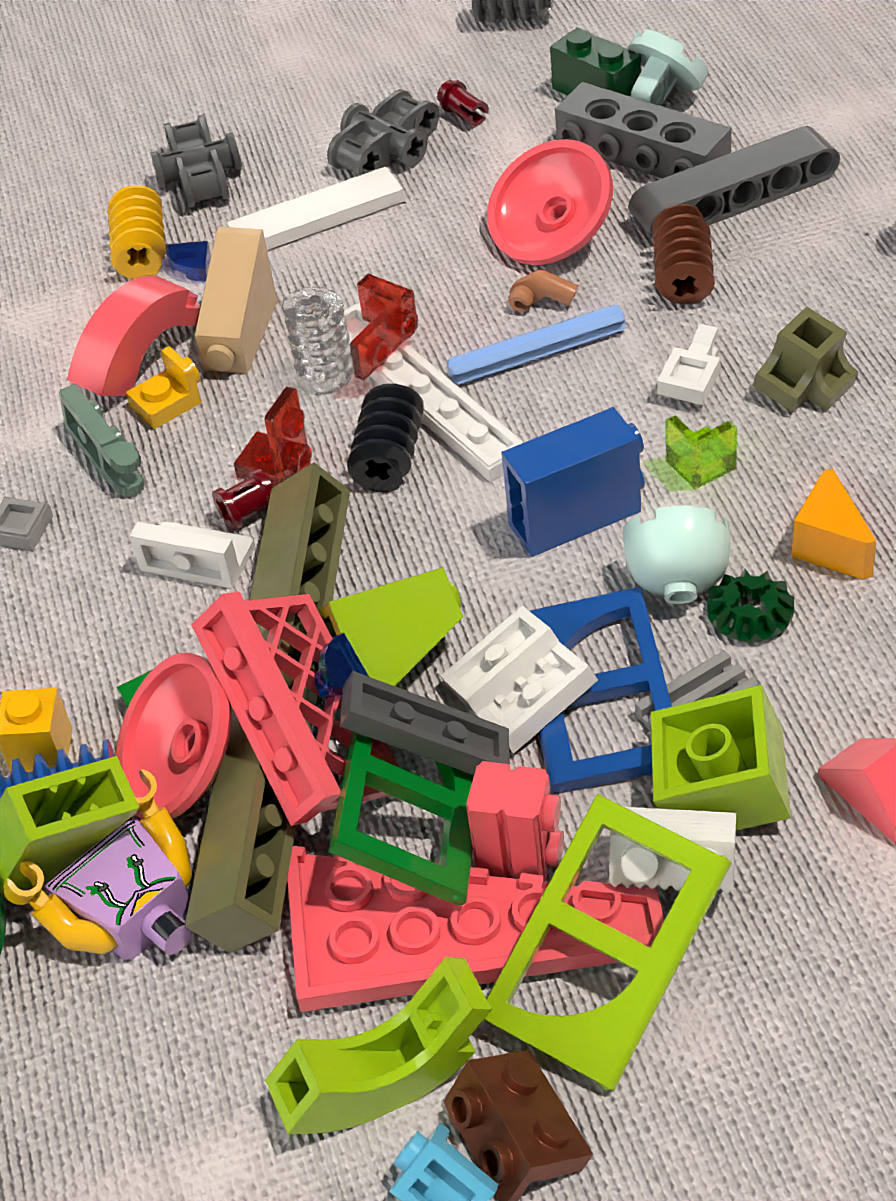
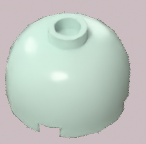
M690 505L665 506L655 509V519L640 524L639 514L631 518L623 527L624 554L629 573L639 586L651 594L664 597L665 601L669 603L685 604L694 601L697 595L708 591L723 578L729 565L731 544L729 521L724 518L722 523L716 521V511Z

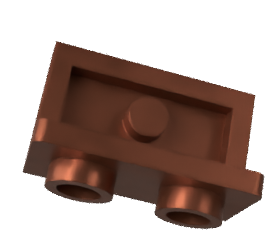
M530 1050L467 1060L444 1100L452 1123L461 1133L478 1163L479 1169L498 1183L495 1193L498 1201H519L530 1182L583 1171L593 1156L591 1149Z

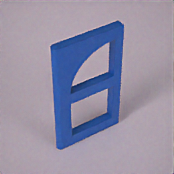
M641 587L529 610L550 627L558 641L570 651L582 638L592 631L610 622L631 616L643 664L594 674L598 681L567 708L650 691L655 711L672 707ZM563 711L538 732L546 773L549 775L550 792L554 794L653 774L652 745L573 761Z

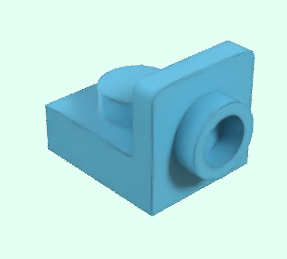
M439 1122L427 1138L419 1131H416L399 1152L393 1164L401 1171L390 1193L400 1201H489L496 1193L498 1183L446 1141L450 1130Z

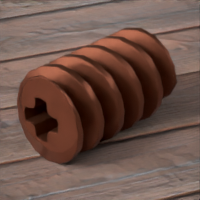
M688 204L673 205L660 212L652 225L655 285L659 293L667 300L678 304H693L708 297L715 285L712 262L713 254L711 250L712 242L710 239L711 230L703 219V214L698 207Z

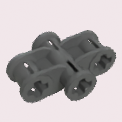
M403 89L394 91L381 101L372 113L369 112L365 105L354 103L346 109L340 123L341 132L332 138L327 150V160L336 169L346 168L353 171L356 177L388 167L395 157H398L403 165L413 167L422 160L428 146L427 137L434 132L438 124L439 108L434 102L427 100L421 102L413 99L411 94Z
M204 114L197 116L196 121L172 126L170 123L163 124L170 152L159 154L157 151L150 152L159 188H167V183L180 180L188 208L195 207L196 202L219 196L223 200L229 199L230 193L223 169L231 167L235 171L242 169L233 132L227 133L224 139L212 141Z

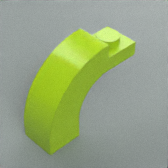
M445 957L404 1008L384 1023L366 1032L340 1039H296L265 1079L287 1134L325 1133L368 1123L418 1100L455 1074L476 1053L469 1037L492 1010L466 959Z

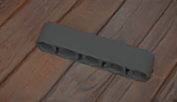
M810 126L799 127L642 186L632 195L629 201V213L652 239V225L656 216L665 208L673 205L688 204L698 207L703 214V219L708 225H712L824 182L839 167L840 153L814 128Z

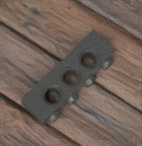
M581 82L555 108L557 140L566 139L585 143L596 150L604 160L659 178L668 177L731 153V127Z

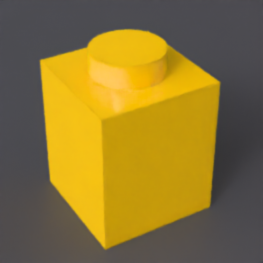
M41 688L2 691L0 700V750L9 771L11 772L12 759L15 758L20 759L26 772L33 771L35 754L39 753L42 754L49 768L55 767L58 749L64 748L67 755H69L73 730L58 689Z

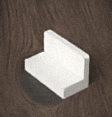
M167 521L162 522L160 525L137 522L129 535L140 571L231 589L234 588L255 548L252 537Z

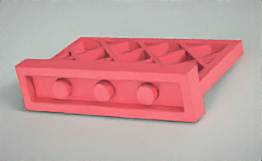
M240 592L223 593L191 626L290 825L307 823L318 813L336 809L338 806L341 790L331 770L343 777L346 759L329 749L328 744L331 736L349 748L352 731L340 727V722L335 719L337 708L341 710L343 685L351 673L310 594L244 601ZM287 614H298L307 632L306 635L285 622ZM256 623L269 631L267 641L264 640ZM280 639L301 652L299 662L277 649ZM312 660L326 668L331 678V683L310 670ZM280 671L294 679L291 690L288 688ZM305 687L326 700L324 711L302 698ZM306 721L319 728L316 740ZM373 739L370 755L399 767L388 744ZM365 785L362 802L390 795Z

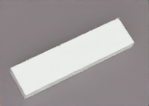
M383 167L229 221L227 226L263 229L267 250L402 203L405 201L403 188L387 167Z

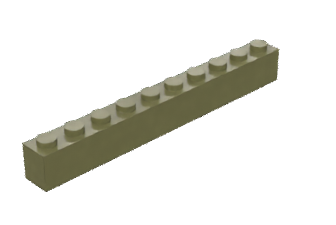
M315 462L271 490L250 600L310 594L318 611L328 602L333 601L350 490ZM287 614L285 622L306 635L307 632L298 614ZM256 623L264 640L267 641L269 631ZM280 639L277 649L299 662L301 652ZM312 660L310 670L320 676L322 666ZM280 671L288 688L291 690L294 679ZM305 687L302 698L316 705L317 694ZM232 706L230 738L222 765L213 782L185 922L186 928L229 953L279 931L296 825H290ZM306 721V723H307V725H308V727H309V729H310V731H311V730H312V724H311L310 722Z

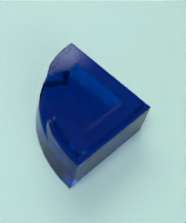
M208 241L166 244V257L168 265L172 270L186 274L189 280L206 281L211 255Z
M345 633L335 636L320 650L319 671L314 674L316 687L322 699L342 695L343 685L352 671L369 677Z

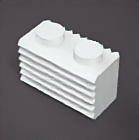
M625 807L719 855L726 856L732 864L719 889L721 888L726 894L733 890L736 813ZM610 831L609 882L614 887L622 882L627 888L633 883L639 889L647 884L651 889L659 885L665 891L671 885L678 891L683 886L690 871Z

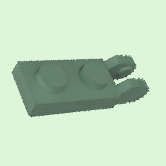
M76 384L60 389L59 396L65 429L102 477L109 482L114 490L116 489L117 493H120V496H137L138 493H141V490H144L145 486L144 478L138 470L141 467L139 451L136 450L133 443L124 442L120 431L115 425L108 426L104 421L98 403L94 399L88 400Z

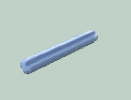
M610 305L451 357L447 360V371L451 381L455 385H461L622 332L626 328L625 316L619 305Z

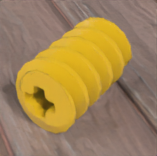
M131 185L123 187L114 193L108 203V233L112 266L119 274L131 279L158 274L166 254L162 201L156 191L147 186Z

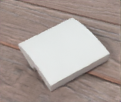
M523 606L440 675L443 682L475 716L509 728V750L513 754L598 681L591 668L562 645L550 627Z

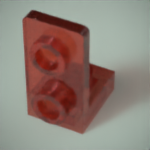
M369 273L357 283L362 319L369 322V324L350 343L354 375L363 381L378 367L384 365L388 357L406 339H409L418 328L414 291Z
M288 386L284 388L264 417L267 434L256 431L233 463L237 478L245 480L249 478L250 471L255 468L261 469L274 488L310 465L312 450L307 442L304 427L305 416L300 407L296 388Z

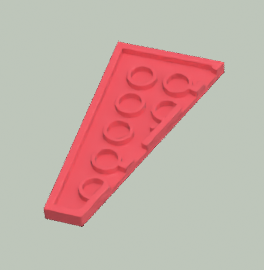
M293 846L287 881L296 993L300 1011L305 1012L414 995L445 957L465 958L478 984L496 982L549 883L544 882L543 875L521 873L520 879L489 876L488 869L471 867L467 902L463 905H455L337 855L335 857L306 854L305 847ZM584 880L578 886L572 887L564 902L648 947L652 946L665 921L657 889L644 887L639 889L636 886L627 888L625 885L614 887L611 883ZM551 926L525 977L619 962Z

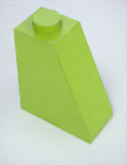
M444 567L330 601L318 611L350 673L355 671L396 686L463 618L460 610L461 599L455 585L449 582Z
M117 756L5 789L0 798L1 897L5 896L3 886L7 878L13 881L16 887L21 890L33 887L30 879L19 870L22 862L29 861L38 865L43 872L44 883L49 882L97 842L107 837L138 812L140 806Z

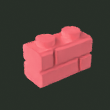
M482 761L476 767L466 803L475 868L488 869L489 876L520 879L521 873L543 875L544 882H546L550 865L559 866L563 854L564 831L557 830L561 813V796L550 794L549 775H547L545 769L518 766L515 770H511L509 764Z

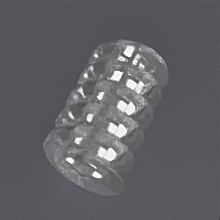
M306 287L290 293L283 300L282 311L286 317L285 325L289 332L288 340L291 345V355L294 359V369L297 374L296 380L298 385L306 393L316 396L337 392L350 382L354 376L355 369L352 349L349 344L350 336L347 331L343 301L334 291L324 287Z

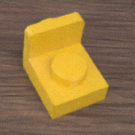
M170 346L160 351L165 370L126 391L130 407L153 429L162 426L202 403L197 383L201 380L197 367L190 358H182Z

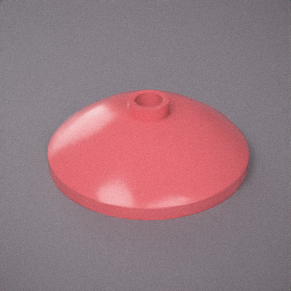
M575 140L549 141L524 152L499 177L489 199L487 224L494 243L511 259L529 265L553 263L581 249L600 229L612 203L613 179L608 165L591 146Z
M179 653L159 663L147 675L134 694L119 733L116 756L135 797L142 798L148 794V788L142 782L139 775L140 770H146L154 776L157 783V790L153 797L158 808L165 806L172 819L191 808L209 789L222 765L230 738L231 704L207 658L193 653ZM138 810L135 816L143 818L140 810Z

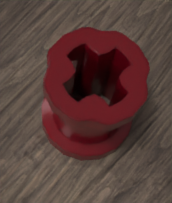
M253 469L249 472V478L227 490L220 487L212 491L213 501L221 518L233 531L242 527L243 520L265 508L268 510L273 486L261 469Z

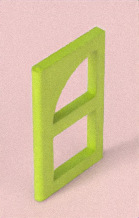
M597 794L487 998L492 1010L484 1020L599 1083L602 1089L614 1091L732 862L726 856L719 855ZM604 828L690 871L651 947L564 903ZM551 926L637 971L631 983L616 998L605 1005L584 1013L561 1016L544 1015L510 1004Z

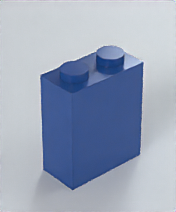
M614 407L501 452L508 523L531 557L641 512V489L645 487L644 477L640 469V453L644 450L643 440L638 428L633 423L627 424Z

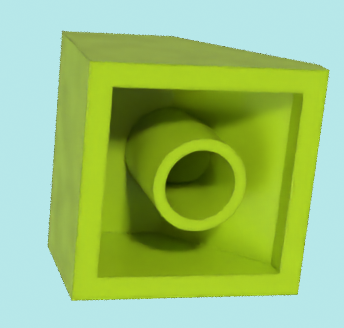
M762 685L651 712L653 801L657 809L736 813V830L791 818L783 728Z

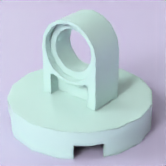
M645 29L643 34L639 30L636 31L628 45L629 50L641 54V65L644 67L634 84L631 97L662 106L673 85L686 90L696 91L700 89L709 74L708 67L697 55L693 62H691L681 53L684 45L653 30Z

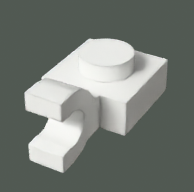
M699 324L688 350L677 347L673 348L657 379V394L704 405L721 372L720 358L718 357L719 348L713 347L718 337L717 327Z

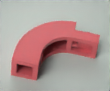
M155 275L139 277L120 286L102 302L85 326L75 348L67 380L100 396H127L126 391L135 387L142 359L151 343L168 328L174 326H197L201 304L197 303L198 296L189 292L190 290Z

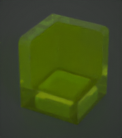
M676 415L665 420L666 462L694 490L736 469L737 427L731 421H727L713 429L706 426L693 432Z

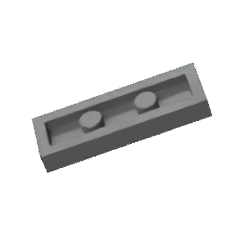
M352 671L343 685L340 727L462 770L471 775L475 774L477 765L482 761L510 765L509 728L355 671Z

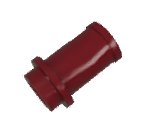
M448 80L440 86L437 92V100L444 111L454 112L472 127H477L485 121L486 117L477 112L476 109L488 114L489 106L468 92L463 82Z

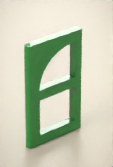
M352 731L329 852L452 904H465L468 896L473 851L466 803L474 775L434 761L444 779L446 787H443L371 756L373 738L365 737ZM365 785L444 818L439 865L357 831Z

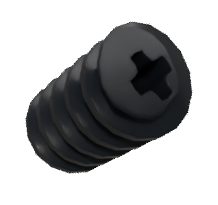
M393 383L376 386L365 394L350 448L351 451L347 459L348 473L353 481L363 488L375 492L398 490L403 482L402 477L409 473L412 466L411 459L415 453V443L418 439V430L422 422L421 417L425 409L424 401L418 392L408 386Z

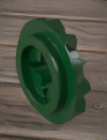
M745 568L739 577L724 574L720 585L710 588L707 601V615L711 624L720 633L729 638L744 642L764 641L779 635L789 626L794 615V596L788 593L786 581L774 582L768 570L760 576H751ZM741 597H746L751 602L760 599V609L758 607L755 608L751 604L741 606Z

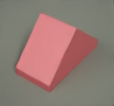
M860 738L819 767L817 776L896 844V738Z

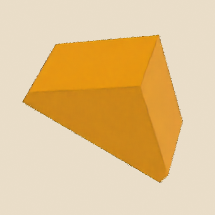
M833 468L825 470L821 473L794 519L792 557L862 580L873 577L876 539Z

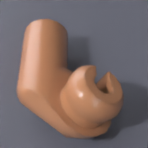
M537 270L515 281L510 288L508 302L512 309L518 312L530 310L531 305L547 297L570 307L579 285L545 270Z

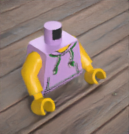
M140 770L139 775L142 782L148 788V794L142 798H136L143 818L138 821L137 818L132 816L107 837L97 842L45 885L48 895L41 889L44 883L43 872L33 862L24 861L19 866L20 872L32 882L33 889L28 891L21 890L9 878L4 882V895L8 901L18 905L29 903L34 908L32 916L66 949L103 955L113 952L124 960L136 958L153 942L166 954L173 955L182 950L192 936L193 931L185 927L186 921L182 919L188 912L190 899L186 887L192 879L187 845L165 806L158 808L153 797L157 790V783L154 776L146 770Z

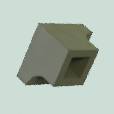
M806 306L778 333L770 356L755 375L753 387L791 412L805 399L810 400L827 412L855 384L859 372L849 363L844 353L843 345L847 332Z

